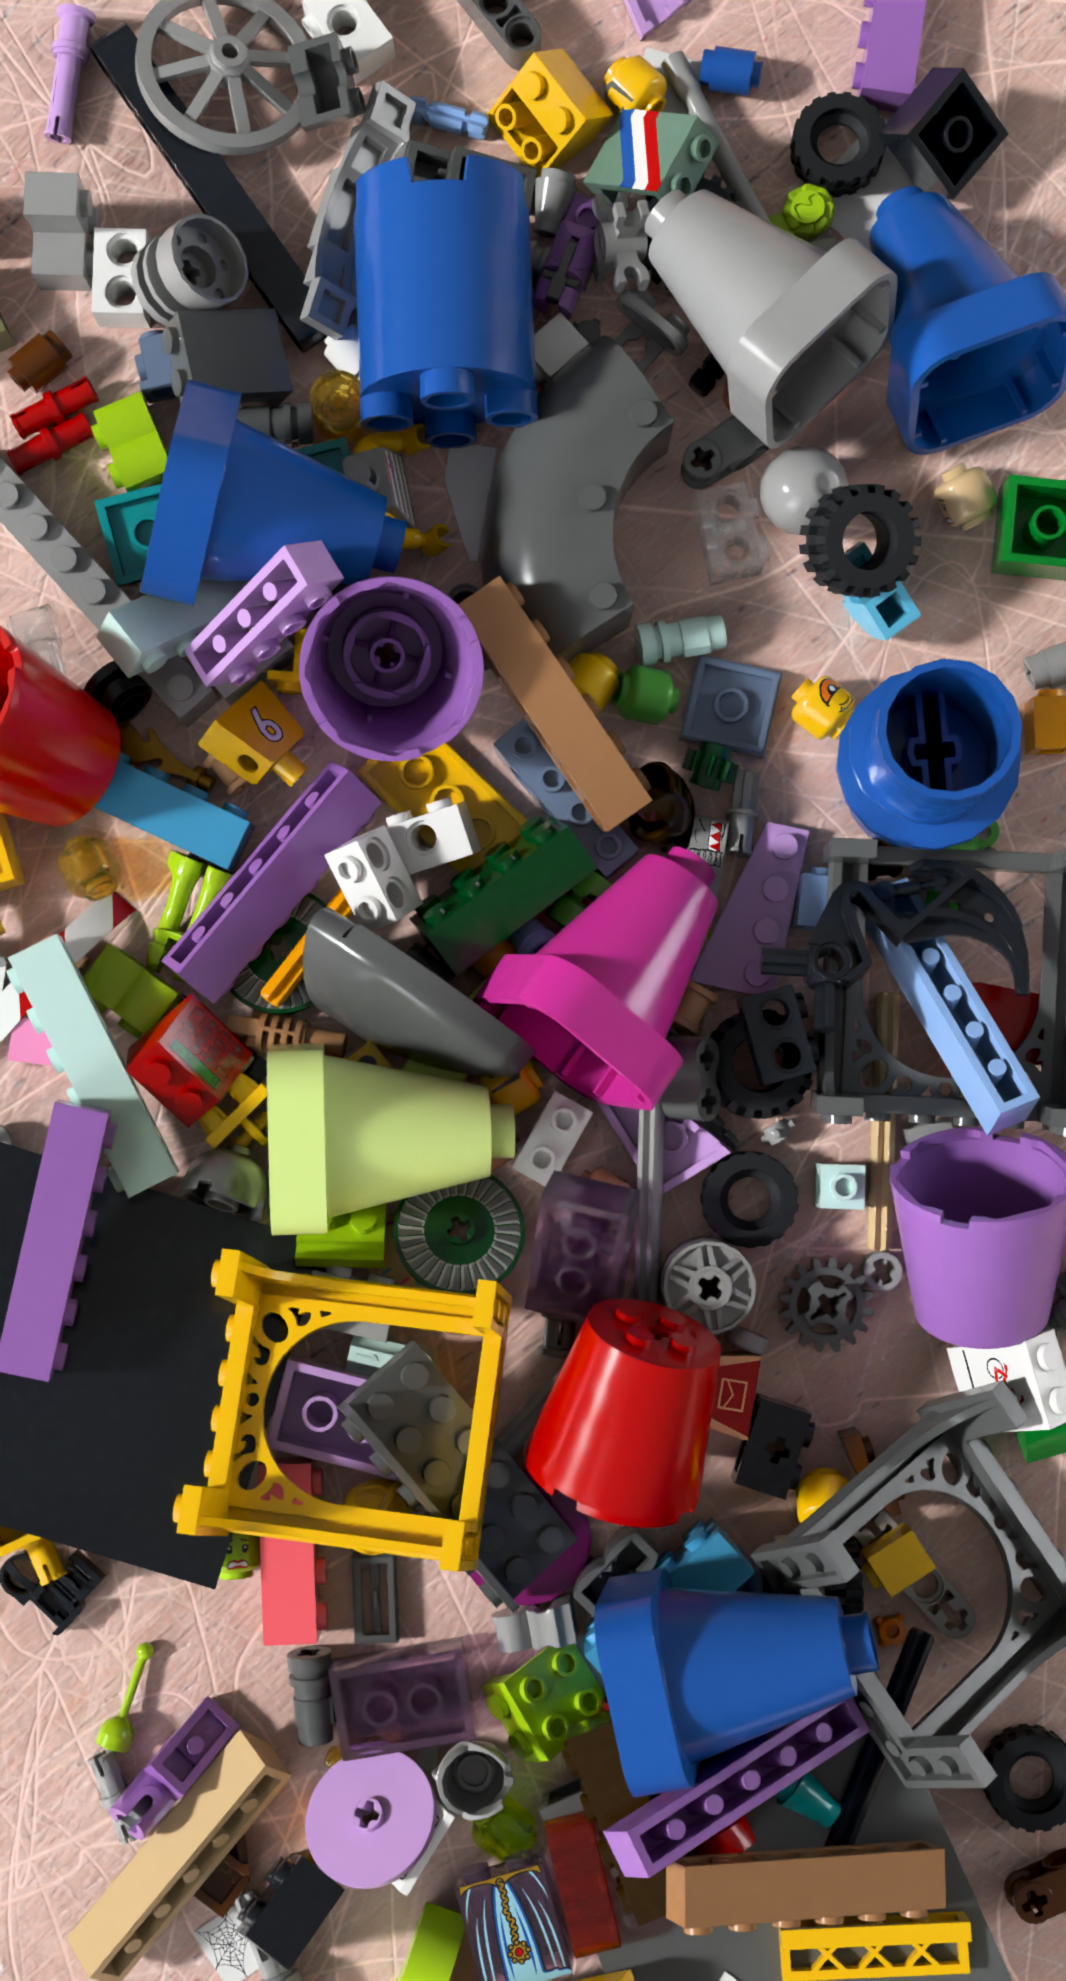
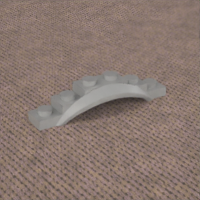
M383 80L375 83L372 87L366 106V113H364L361 124L353 127L340 167L331 170L307 245V249L313 251L303 282V284L309 287L299 320L334 340L344 337L351 312L357 307L354 241L356 181L371 168L384 162L404 157L410 138L409 126L416 102Z

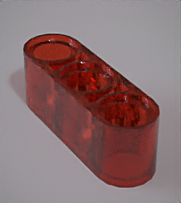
M584 1811L544 1820L549 1851L575 1958L621 1948L619 1929L597 1843L594 1823H589Z

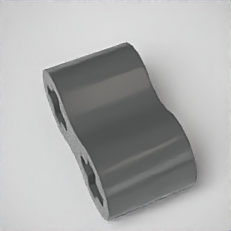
M671 1035L666 1040L679 1052L683 1059V1065L662 1095V1109L669 1118L710 1122L718 1114L721 1102L720 1091L716 1082V1071L720 1056L718 1045L715 1040L708 1037Z

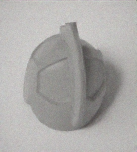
M465 1740L456 1744L447 1752L441 1763L431 1771L432 1777L436 1780L440 1799L447 1809L470 1821L485 1819L503 1810L505 1807L503 1800L514 1782L508 1758L500 1748L487 1741Z

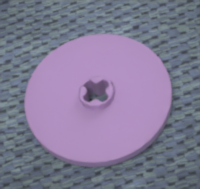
M369 1748L347 1755L334 1764L320 1779L307 1807L305 1833L308 1848L314 1861L331 1879L350 1888L373 1889L395 1882L418 1863L432 1839L437 1815L433 1787L425 1772L411 1758L398 1751L387 1748ZM374 1808L379 1814V1818L377 1821H370L367 1825L362 1821V1817L364 1814H371Z

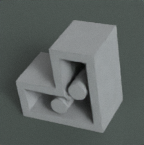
M25 172L23 215L33 231L32 276L41 290L92 291L94 227L101 228V216L99 208L93 206L91 191L85 189L78 173Z

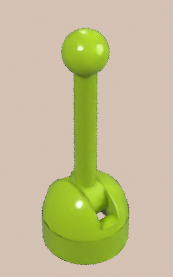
M143 1642L137 1647L136 1654L138 1660L119 1715L107 1719L99 1729L95 1742L105 1749L119 1753H129L134 1739V1728L127 1716L146 1661L154 1654V1648L148 1642Z

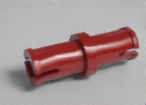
M85 375L82 379L55 393H52L51 390L43 393V399L16 413L10 414V418L20 437L25 440L28 436L44 427H48L56 422L59 425L67 421V416L94 402H99V398L90 380Z
M80 412L77 416L50 430L47 427L38 430L40 435L11 450H6V453L18 475L21 476L24 472L52 458L55 461L63 458L61 453L95 437L86 417Z

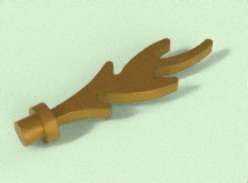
M129 722L119 726L120 743L122 745L120 752L131 757L130 764H144L162 760V764L155 767L156 769L168 775L188 779L187 784L201 789L208 794L212 791L216 778L208 775L207 769L200 765H197L192 771L177 760L164 747L152 728L147 730L149 741L145 742L139 732Z

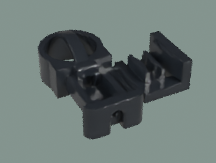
M79 1549L68 1558L72 1562L66 1568L68 1573L57 1580H51L50 1583L43 1586L40 1585L39 1578L37 1584L30 1581L13 1563V1560L20 1558L31 1561L27 1550L18 1551L4 1562L0 1569V1583L4 1591L23 1606L31 1600L58 1626L52 1633L56 1636L60 1635L83 1611L86 1606L84 1599L106 1577ZM9 1574L25 1589L15 1586L10 1580ZM78 1599L82 1601L80 1604L76 1602Z

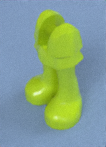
M175 850L170 851L167 866L172 874L167 903L158 926L153 928V941L147 944L146 967L156 973H159L163 968L164 963L162 959L168 954L172 944L175 945L185 933L180 931L179 928L193 889L207 866L206 862ZM208 865L203 878L201 892L187 930L235 873L217 866ZM174 972V980L186 983V981H184L179 975H177Z

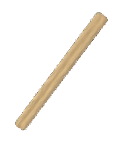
M879 992L875 1000L874 1034L882 1046L898 1060L900 996L895 992ZM882 1060L873 1061V1087L881 1084L887 1076L888 1066ZM897 1077L892 1087L885 1093L891 1094L897 1088ZM892 1113L890 1121H871L867 1246L873 1251H888L892 1247L893 1196L890 1185L891 1164H894L896 1130V1114Z

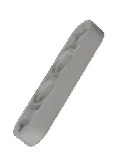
M884 1509L880 1510L872 1520L882 1531L887 1524L891 1528L882 1532L876 1538L867 1526L861 1527L854 1534V1537L863 1547L869 1545L868 1541L874 1538L877 1540L898 1526ZM937 1568L930 1572L936 1578V1586L929 1595L922 1596L916 1594L912 1584L903 1589L940 1632L948 1638H964L974 1629L976 1622L974 1610ZM946 1590H949L950 1594L944 1596ZM942 1597L953 1610L964 1609L960 1613L963 1622L959 1626L952 1622L946 1626L944 1625L948 1621V1617L936 1604ZM934 1605L933 1609L930 1611L928 1607Z

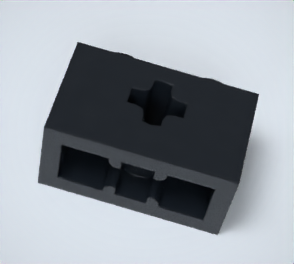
M757 1393L754 1400L748 1441L742 1440L732 1470L731 1478L734 1483L786 1500L788 1490L795 1491L800 1480L802 1465L797 1464L801 1449L802 1447L808 1448L814 1435L815 1423L810 1421L812 1414L806 1408ZM778 1436L785 1449L783 1452L776 1451L772 1458L765 1445L767 1442L775 1443Z

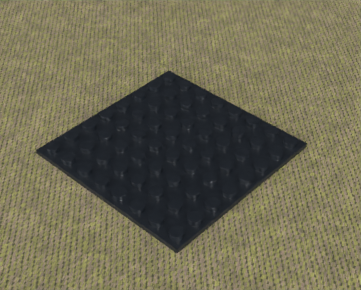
M0 1142V1341L42 1159L41 1154ZM107 1175L103 1193L95 1192L91 1210L98 1211V1217L93 1237H84L81 1254L88 1255V1262L83 1281H75L71 1298L78 1300V1306L73 1326H64L61 1343L68 1344V1351L63 1370H54V1374L49 1382L0 1372V1525L215 1589L233 1533L229 1532L228 1536L176 1533L178 1523L173 1521L174 1502L179 1493L183 1494L184 1484L204 1487L208 1485L209 1477L204 1476V1462L208 1450H213L216 1435V1432L211 1429V1418L215 1405L221 1404L223 1386H219L218 1375L222 1360H228L230 1342L226 1341L225 1335L227 1321L230 1315H235L236 1304L215 1295L216 1287H212L211 1284L213 1264L216 1259H221L223 1248L240 1250L269 1266L272 1270L312 1275V1271L316 1270L317 1267L296 1266L297 1235L272 1236L271 1226L149 1188L128 1198L125 1190L119 1193L116 1191ZM291 1308L299 1325L302 1315L298 1314L299 1309ZM270 1313L265 1316L263 1329L267 1337L274 1342L280 1343L284 1341L288 1336V1326L285 1320L277 1313ZM259 1343L258 1348L261 1352V1358H256V1362L259 1365H264L269 1360L270 1351ZM291 1350L277 1367L267 1391L264 1410L265 1431ZM253 1378L252 1384H257V1382ZM252 1393L249 1405L255 1406L259 1402V1397L256 1393ZM247 1414V1420H248L249 1418L252 1417V1415ZM247 1435L243 1439V1441L248 1443L245 1450L241 1452V1456L252 1453L255 1450L256 1440L254 1436ZM255 1462L245 1466L239 1475V1485L247 1490Z

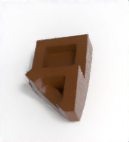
M245 1833L193 1895L222 1918H224L250 1881Z

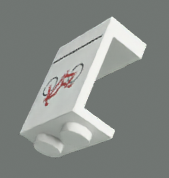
M1047 1329L1035 1337L1023 1341L1021 1344L1005 1348L975 1349L957 1345L946 1348L958 1392L1003 1380L1006 1386L1015 1393L1019 1400V1405L1028 1419L1017 1429L1005 1432L1051 1430L1066 1423V1369L1054 1329Z

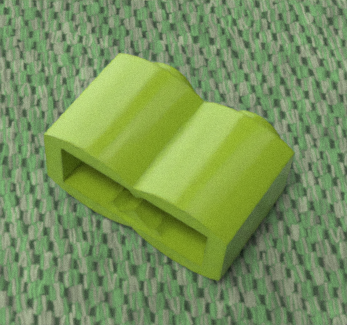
M139 391L94 410L93 413L98 424L91 426V429L101 451L107 448L110 451L113 463L108 464L107 468L116 488L124 487L127 492L162 484L169 452L142 392Z
M111 943L107 944L83 977L98 1010L105 1013L108 1008L121 1017L118 1025L138 1039L171 1012L184 997L180 991L149 970L127 952Z

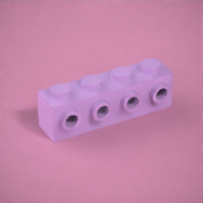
M321 540L284 545L185 648L186 655L205 687L226 683L238 686L250 680L256 674L254 668L261 661L274 656L281 649L279 643L286 636L300 630L306 624L305 617L312 610L323 606L333 597L331 591L344 577Z

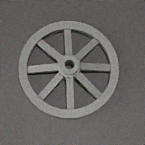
M161 0L148 13L137 39L135 72L141 94L155 117L170 132L195 147L212 153L235 156L250 155L269 150L287 140L301 126L297 100L292 103L252 66L291 69L288 52L248 50L247 47L267 23L283 37L288 46L307 41L304 32L292 16L273 0ZM217 5L240 8L254 14V16L236 37L228 35ZM202 6L214 41L170 20L183 11ZM158 34L204 54L154 68L152 66L151 52ZM206 72L208 77L184 115L168 101L158 85L159 83ZM245 81L284 116L264 129L251 132L242 83ZM219 86L228 88L237 134L219 132L197 124Z

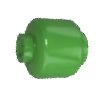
M632 665L625 673L620 672L618 674L619 691L612 698L613 706L618 707L622 718L658 725L664 721L668 713L673 714L676 711L679 702V689L674 688L673 679L669 672L641 665Z

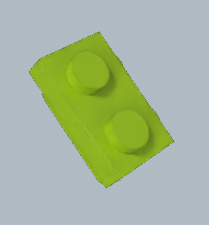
M575 1644L561 1648L547 1646L515 1672L494 1675L480 1685L487 1697L486 1705L496 1719L501 1721L509 1735L508 1742L511 1749L525 1763L550 1761L564 1749L563 1742L566 1741L569 1726L606 1711L601 1704L605 1695Z

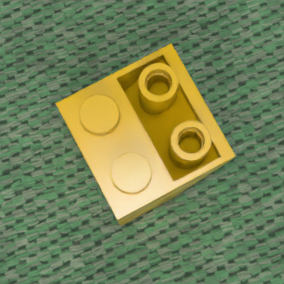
M563 48L534 52L487 113L491 123L524 166L537 169L536 178L541 176L543 168L558 169L587 148L614 116Z

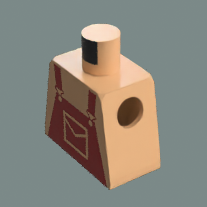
M721 1351L710 1429L748 1441L761 1363L760 1355L749 1351Z

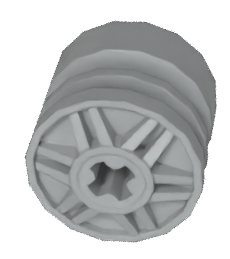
M199 213L183 217L170 226L163 234L156 236L152 241L146 243L134 256L131 268L133 289L141 306L154 320L164 326H167L177 311L221 310L242 294L246 289L249 275L247 258L237 237L225 224L216 218Z
M695 1237L681 1242L667 1254L660 1269V1293L666 1307L689 1316L702 1324L713 1335H717L734 1329L748 1316L755 1301L756 1279L750 1263L736 1248L717 1238ZM714 1276L718 1277L714 1283L719 1289L714 1296L711 1293H706L703 1297L699 1296L702 1292V1288L698 1284L699 1280L702 1277L707 1280H711Z

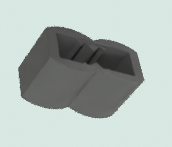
M624 1526L620 1528L607 1542L603 1555L592 1558L580 1570L573 1583V1597L594 1617L595 1605L610 1577L652 1570L658 1559L656 1544L638 1527Z

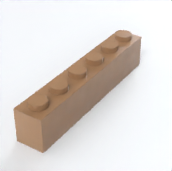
M498 576L458 605L467 615L475 629L482 648L483 659L601 832L610 831L653 801L647 793L651 789V785L639 768H630L622 756L626 753V749L615 732L612 730L606 732L597 719L601 716V712L594 700L587 693L581 696L572 682L576 676L568 662L562 656L557 659L547 646V643L550 642V637L543 625L536 618L530 621L521 608L525 601L517 587L511 581L505 584L502 578Z
M923 1840L682 1856L666 1867V1918L683 1927V1932L689 1935H709L713 1933V1927L728 1926L729 1930L737 1932H751L757 1930V1923L772 1922V1926L778 1928H797L801 1926V1920L815 1919L816 1923L824 1925H838L844 1923V1916L858 1915V1919L863 1921L886 1920V1913L900 1912V1915L903 1917L924 1918L928 1916V1910L946 1908L945 1849Z

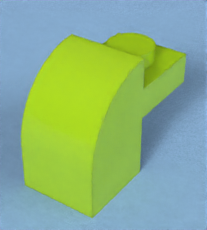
M426 1901L415 1925L406 1959L396 1981H449L465 1930L466 1916Z

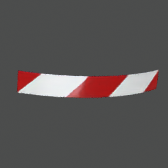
M113 888L93 903L59 934L62 936L75 964L135 911ZM11 983L0 993V1043L27 1014L26 1010L32 1008L26 993L17 994Z

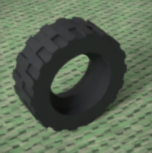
M830 92L827 93V96H819L813 99L812 104L809 106L806 105L801 111L800 118L796 120L790 146L791 164L795 166L794 172L797 177L801 178L804 184L810 183L826 188L833 197H841L844 194L852 195L857 193L858 189L862 187L864 189L868 186L871 178L877 175L886 150V144L878 134L885 125L883 117L881 118L878 114L879 110L874 105L871 106L866 102L867 99L864 97L851 95L852 93L843 92V94ZM843 125L850 128L857 135L859 151L851 161L844 164H833L826 161L820 155L817 147L818 138L830 126Z
M740 1151L721 1158L716 1165L711 1167L706 1179L704 1178L702 1183L700 1203L702 1204L704 1219H706L709 1227L720 1238L730 1244L746 1248L770 1245L772 1241L780 1239L785 1235L784 1232L788 1227L792 1226L795 1221L793 1220L794 1215L798 1212V1187L795 1186L794 1177L779 1160L761 1152ZM746 1177L762 1181L767 1186L771 1196L767 1212L761 1218L753 1221L739 1219L732 1213L728 1205L730 1188L735 1182Z
M1027 1723L1019 1724L1018 1727L1012 1728L1010 1726L1004 1729L1002 1734L999 1736L995 1735L990 1740L992 1743L983 1752L998 1775L986 1788H982L986 1798L996 1813L1018 1830L1023 1828L1027 1832L1035 1833V1830L1046 1832L1052 1830V1827L1058 1824L1061 1826L1066 1822V1743L1052 1730L1049 1732L1044 1726L1037 1724L1035 1726H1029ZM1026 1756H1037L1044 1759L1052 1770L1053 1780L1050 1789L1045 1795L1037 1799L1020 1797L1013 1791L1010 1784V1772L1013 1765L1019 1759Z

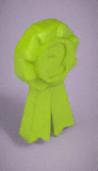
M806 183L788 193L782 213L770 215L768 218L772 224L797 237L813 239L830 229L836 208L826 188Z

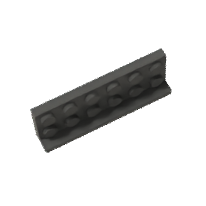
M411 1340L337 1406L346 1417L341 1426L358 1445L365 1439L375 1451L368 1458L386 1478L391 1473L397 1477L403 1485L396 1491L414 1511L421 1506L430 1517L459 1520L473 1410L421 1347ZM494 1437L477 1570L474 1571L484 1581L479 1589L494 1607L497 1608L503 1603L514 1613L520 1607L514 1599L576 1542L578 1538ZM465 1571V1572L467 1573L468 1576H470L474 1571Z

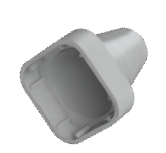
M679 189L673 190L659 200L647 217L644 230L652 238L648 253L651 264L727 375L730 412L770 449L778 448L796 436L871 364L890 337L895 318L897 275L856 238H847L836 244L828 252H825L706 189L698 190L689 196Z

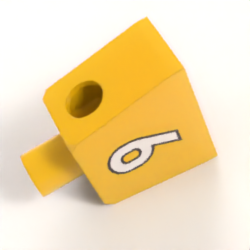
M262 680L222 713L197 743L202 749L250 784L257 785L273 770L287 785L292 787L308 771V768L292 753L293 749L304 737V730Z

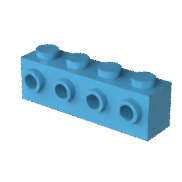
M120 752L113 778L107 790L94 807L234 873L256 827L246 820L249 812L226 801L222 809L206 801L210 794L187 783L183 790L168 784L170 775L149 765H146L142 772L128 765L131 757Z

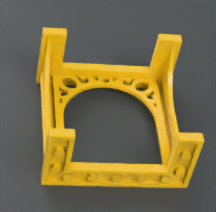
M222 1248L221 1259H216L213 1264L211 1284L212 1287H216L215 1295L236 1304L235 1315H230L227 1321L225 1335L226 1341L230 1342L228 1360H222L218 1375L219 1386H223L221 1404L215 1405L211 1418V1429L216 1432L214 1448L213 1450H208L204 1462V1476L209 1477L207 1487L184 1484L183 1494L179 1493L173 1507V1521L178 1523L176 1533L194 1536H228L229 1532L436 1560L440 1561L439 1569L456 1572L477 1570L513 1296L497 1281L478 1279L476 1294L277 1271L270 1269L269 1266L240 1250ZM291 1308L299 1309V1315L311 1313L309 1322L305 1326H299L298 1320L291 1311ZM322 1312H329L331 1314L323 1317ZM270 1313L279 1314L288 1326V1336L280 1343L270 1340L264 1332L263 1320ZM346 1322H366L483 1337L459 1520L326 1502L306 1493L285 1475L269 1447L265 1431L264 1410L271 1379L283 1358L295 1345L322 1328ZM259 1343L270 1351L269 1360L264 1365H259L256 1362V1358H261V1352L258 1348ZM253 1378L255 1379L257 1384H252ZM252 1393H256L259 1397V1402L255 1406L249 1405ZM247 1414L252 1415V1417L247 1420ZM247 1435L254 1436L256 1440L255 1450L252 1453L241 1456V1452L245 1450L248 1443L243 1441V1439ZM252 1462H263L267 1468L264 1481L254 1489H243L238 1481L243 1468ZM275 1483L282 1486L284 1492L283 1499H279L271 1494L270 1501L262 1500V1497L270 1492ZM297 1498L303 1505L293 1504V1502Z

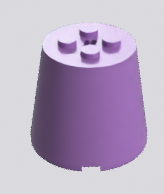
M380 576L362 580L346 587L329 599L318 611L309 625L302 643L299 675L304 700L311 714L319 724V727L334 742L344 749L365 758L389 762L405 761L422 757V754L436 749L445 742L448 743L463 729L473 714L480 698L484 677V660L482 648L472 623L459 605L448 595L420 580L400 576ZM389 642L392 643L393 650L397 655L395 658L389 656L387 662L380 661L376 648L378 646L383 647L384 643Z
M962 1127L943 1130L923 1136L905 1146L901 1150V1158L898 1162L891 1164L890 1185L914 1313L919 1324L928 1333L942 1341L975 1349L1010 1347L1021 1344L1023 1341L1038 1335L1045 1328L1050 1317L1066 1241V1153L1054 1144L1032 1134L1022 1132L1020 1139L996 1135V1133L987 1136L982 1127Z

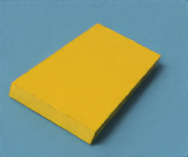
M447 742L430 752L422 754V757L411 760L389 762L368 759L356 772L397 814L410 810L412 817L415 818L428 813L426 804L451 797L453 805L466 801L482 851L448 862L457 873L467 868L474 870L486 860L484 855L492 847L501 842L508 844L520 835L519 828L528 821ZM423 825L419 830V836L433 848L437 839L436 833L430 826Z

